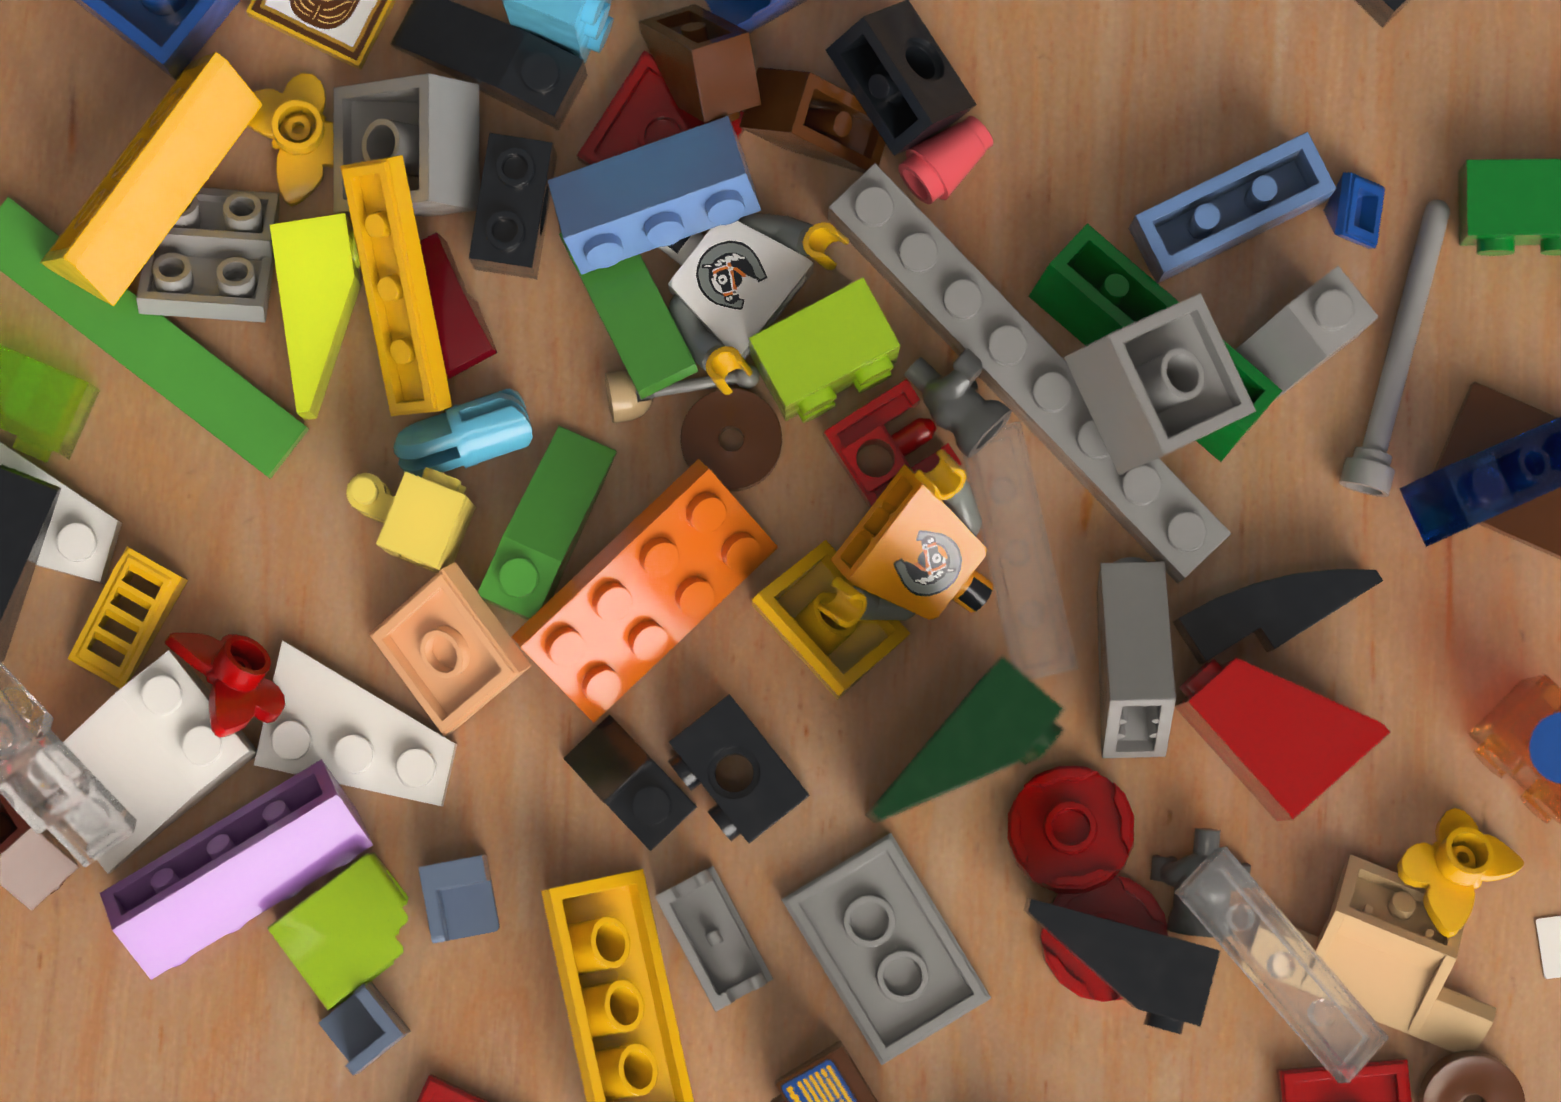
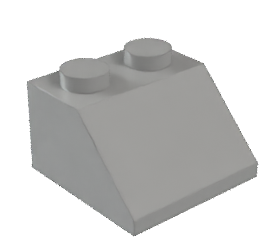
M427 73L333 88V213H346V215H350L341 165L403 155L415 216H437L477 211L479 199V84Z
M1201 293L1109 334L1064 357L1119 475L1162 457L1256 411Z

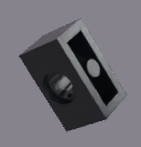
M909 0L862 17L826 49L829 57L894 156L948 129L977 105Z
M489 133L469 253V260L475 270L537 279L551 197L547 180L554 178L557 160L553 142Z
M730 694L669 741L677 754L669 759L668 763L691 791L702 784L717 804L707 812L730 841H733L742 834L750 844L810 796ZM730 755H739L746 758L753 767L754 773L750 785L740 792L726 791L719 786L716 780L718 764L722 759Z

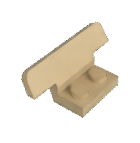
M1351 854L1342 868L1330 915L1319 936L1260 913L1247 950L1248 965L1257 974L1454 1053L1476 1050L1494 1023L1497 1010L1496 1007L1443 987L1457 960L1465 925L1454 936L1444 937L1438 932L1424 908L1423 897L1426 891L1424 888L1409 886L1398 877V873Z

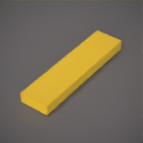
M403 155L341 165L390 415L400 416L437 412L451 408L453 406Z

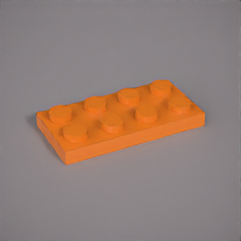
M698 459L519 628L511 638L581 711L595 723L761 565L778 546L716 475Z

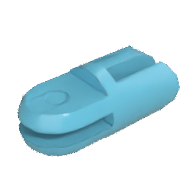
M509 388L460 405H453V407L445 409V413L409 425L399 432L393 449L394 454L400 458L398 464L404 472L422 477L425 467L443 473L461 466L469 468L478 465L480 462L529 446L533 438L532 427L523 398L519 392Z

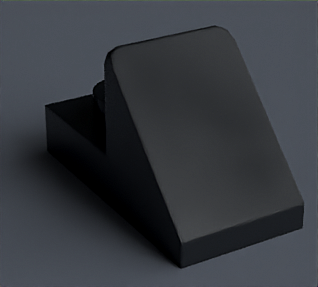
M610 714L563 758L598 798L622 820L650 851L697 808Z

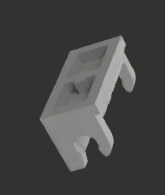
M714 866L655 896L715 1012L773 980Z

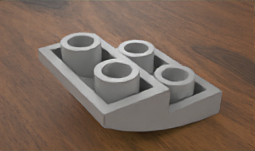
M201 188L142 268L136 297L139 314L265 323L274 268V253L269 224H276L279 220V193Z

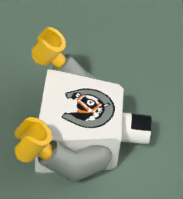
M754 213L742 217L732 224L711 228L705 236L700 232L680 239L670 246L658 247L681 265L668 283L669 291L673 295L668 310L694 361L708 373L721 393L730 395L733 392L725 382V377L732 370L742 369L749 377L752 375L753 371L745 361L746 357L750 354L749 337L772 326L812 275L814 263L805 256H810L826 270L836 268L837 263L824 254L825 250L831 243L836 241L848 245L849 239L830 223L821 222L812 225L789 216Z

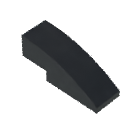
M1332 569L1295 573L1257 582L1217 597L1173 621V624L1199 665L1212 659L1253 632L1265 651L1270 652L1382 582L1383 579L1377 570Z

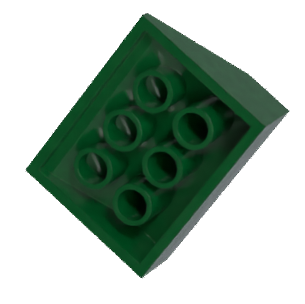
M1002 656L982 676L865 816L872 822L877 823L1019 761L1026 765L1032 761L1034 762L1036 759L1039 760L1064 730L1055 722L1064 711V708Z

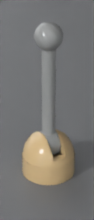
M748 364L753 371L750 377L744 370L736 369L735 372L727 374L725 382L728 386L737 384L743 389L753 388L759 381L757 368ZM627 370L605 373L606 391L613 423L631 421L642 417L649 410L654 397L717 388L709 376L680 380L641 399Z

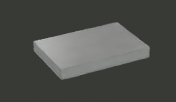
M891 833L781 899L881 1065L991 999Z

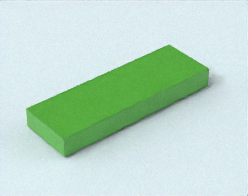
M560 233V238L640 398L648 397L698 372L696 363L641 255L638 254L621 260L611 267L599 268L581 275L563 239L562 233Z

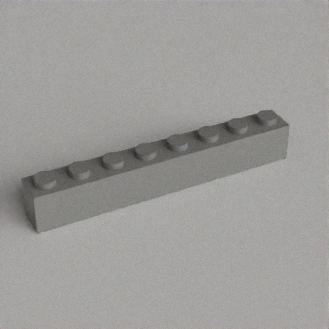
M876 163L829 206L828 220L836 229L849 239V242L958 356L966 349H970L982 361L980 379L1012 410L1156 562L1165 561L1166 572L1177 584L1186 578L1232 534L1159 458L1121 475L1118 474L1066 361Z

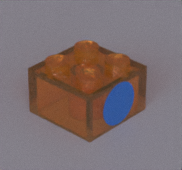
M1543 674L1520 680L1468 735L1479 745L1473 753L1486 768L1499 778H1502L1506 773L1509 774L1525 790L1519 798L1535 816L1546 824L1552 819L1561 824V688L1549 676Z

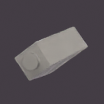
M1337 266L1286 305L1235 350L1283 390L1276 398L1278 399L1356 339L1379 316L1342 269Z
M1127 557L1116 560L1113 563H1100L1097 587L1102 758L1166 757L1176 696L1165 561L1147 562L1141 558Z

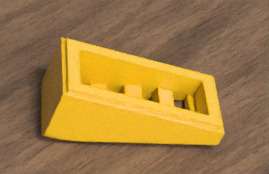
M127 546L104 586L68 659L121 689L132 679L189 580ZM135 573L160 587L155 599L129 585ZM122 595L149 610L144 621L116 606ZM109 617L137 633L132 644L104 629ZM96 640L125 655L120 667L91 651Z

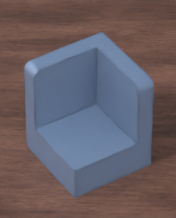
M487 855L418 867L433 944L496 932L499 929L500 923Z
M372 982L362 984L353 992L354 994L318 1023L349 1061L345 1066L353 1076L362 1072L411 1032Z

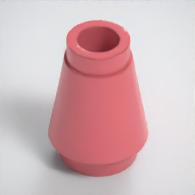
M968 116L962 122H958L906 151L907 159L898 166L900 176L910 191L925 204L930 205L938 198L947 200L983 157L985 151L993 146L992 136L977 118Z

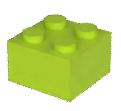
M864 277L749 337L750 356L784 420L787 421L799 415L802 423L809 422L836 406L834 402L837 398L836 394L855 385L858 393H863L889 379L892 376L890 370L894 368L893 364L897 362L901 346Z

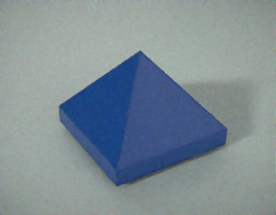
M1343 172L1336 185L1337 189L1331 195L1323 211L1336 236L1365 248L1376 249L1385 193L1384 186L1352 172Z

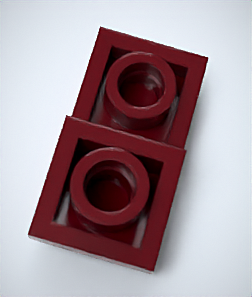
M436 232L421 240L420 245L448 380L498 352L478 302L466 291L447 241Z

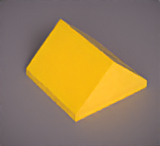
M824 540L760 591L752 599V606L838 700L911 633L900 621L860 619L854 625L843 628L817 609L820 603L826 605L836 597L838 590L831 585L834 577H840L849 585L854 586L830 561L837 551L827 540Z

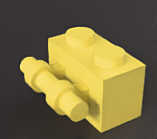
M425 467L422 477L405 471L395 497L392 496L391 490L380 478L370 473H361L353 477L348 483L346 490L347 499L355 509L364 516L384 524L376 542L380 548L389 555L435 573L454 563L476 509L471 500L464 495L467 488L461 485L460 480Z

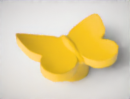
M307 73L294 76L286 85L283 93L268 88L254 91L253 93L263 105L247 125L253 131L272 139V147L278 150L277 180L280 193L285 203L289 206L300 204L316 190L324 177L323 167L333 168V122L326 121V117L322 115L326 105V94L321 81L313 74Z
M1457 808L1450 809L1441 816L1436 824V842L1434 844L1423 842L1413 845L1402 854L1397 864L1398 877L1405 884L1426 890L1423 897L1424 908L1438 932L1447 938L1454 936L1466 924L1474 905V888L1480 887L1482 881L1488 882L1510 877L1524 866L1523 859L1496 837L1489 834L1484 835L1479 831L1473 818L1464 810Z

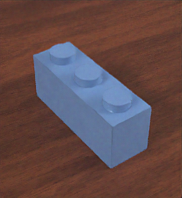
M729 116L547 180L563 239L581 275L599 268L611 267L621 260L658 247L670 246L680 239L720 225L732 224L742 217L762 211L744 152Z
M1306 132L1135 215L1129 230L1155 282L1160 283L1325 203L1337 188L1309 133Z

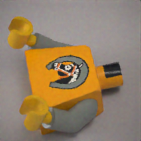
M940 449L936 453L940 457V461L936 468L929 473L924 474L920 469L915 473L904 464L830 561L854 586L849 585L840 577H834L831 585L838 590L836 597L826 605L820 603L817 609L843 628L854 625L860 619L906 621L915 614L928 620H934L940 616L951 600L972 613L982 608L989 599L993 590V583L975 570L987 553V548L976 537L980 531L982 519L971 486L966 480L965 471L945 450Z

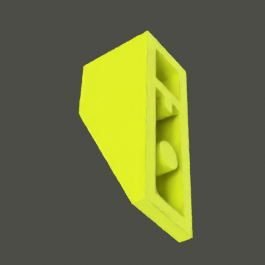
M346 213L269 224L296 412L304 420L316 419L318 417L361 288L359 272L361 266L352 222Z

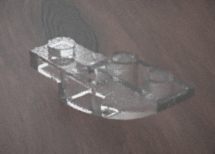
M0 662V793L38 835L48 829L84 867H87L134 833L137 820L51 730L54 720L52 715Z

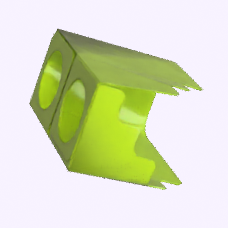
M374 852L366 853L267 929L325 1008L332 1010L354 994L353 992L362 984L371 982L392 966L394 960L404 953V947L395 936L399 934V929L408 922V915L402 907L407 905L409 897Z

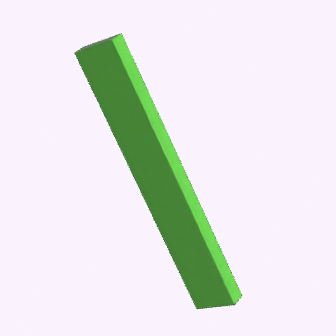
M7 197L0 206V271L271 479L309 431V428L164 316L139 314L137 296L129 289H126L113 307L40 263L59 238V235L11 198Z

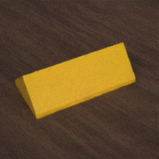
M214 52L191 61L40 263L113 307L263 105L223 56Z
M639 869L542 890L543 903L586 1102H694L644 870Z

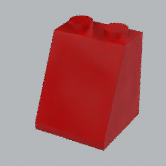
M1238 658L1222 665L1215 659L1202 665L1179 686L1186 697L1175 706L1276 821L1294 820L1391 733L1380 721Z

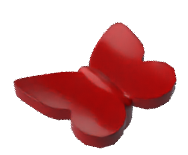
M183 632L170 633L165 640V645L197 671L204 674L206 681L212 684L209 693V717L215 736L226 737L244 729L253 716L265 723L275 722L285 707L284 694L274 682L264 678L271 667L270 656L257 641L237 634H228L223 636L221 640H217L206 634Z

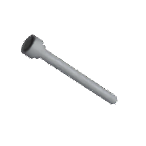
M1432 200L1425 207L1362 447H1355L1353 457L1345 459L1339 484L1353 491L1380 497H1387L1390 494L1395 469L1390 467L1392 456L1387 454L1450 215L1449 206L1442 200Z

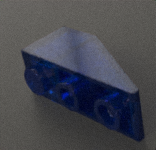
M1561 417L1443 467L1399 488L1425 546L1432 545L1560 488Z

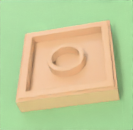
M456 562L440 570L369 633L370 637L443 736L456 730L531 667L529 661Z

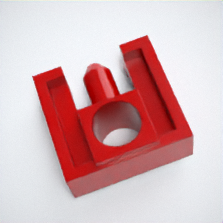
M907 379L823 431L824 439L869 508L872 507L904 464L909 468L911 467L905 456L932 440L937 430L931 418H918L893 435H890L884 426L920 403L919 396ZM947 443L940 449L945 450L961 467L962 463L950 444ZM879 445L885 448L892 457V469L881 477H871L864 474L858 467L856 460L857 454L864 447ZM939 450L912 466L911 469L915 473L919 469L924 474L931 472L940 461V457L936 454Z

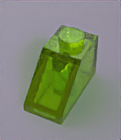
M0 345V429L16 436L12 448L45 463L48 462L52 452L70 460L100 390L87 381Z

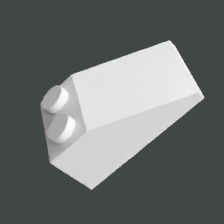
M170 650L119 689L29 773L30 777L107 874L114 871L256 756L257 749L242 730L226 737L214 735L209 717L210 690L190 665Z

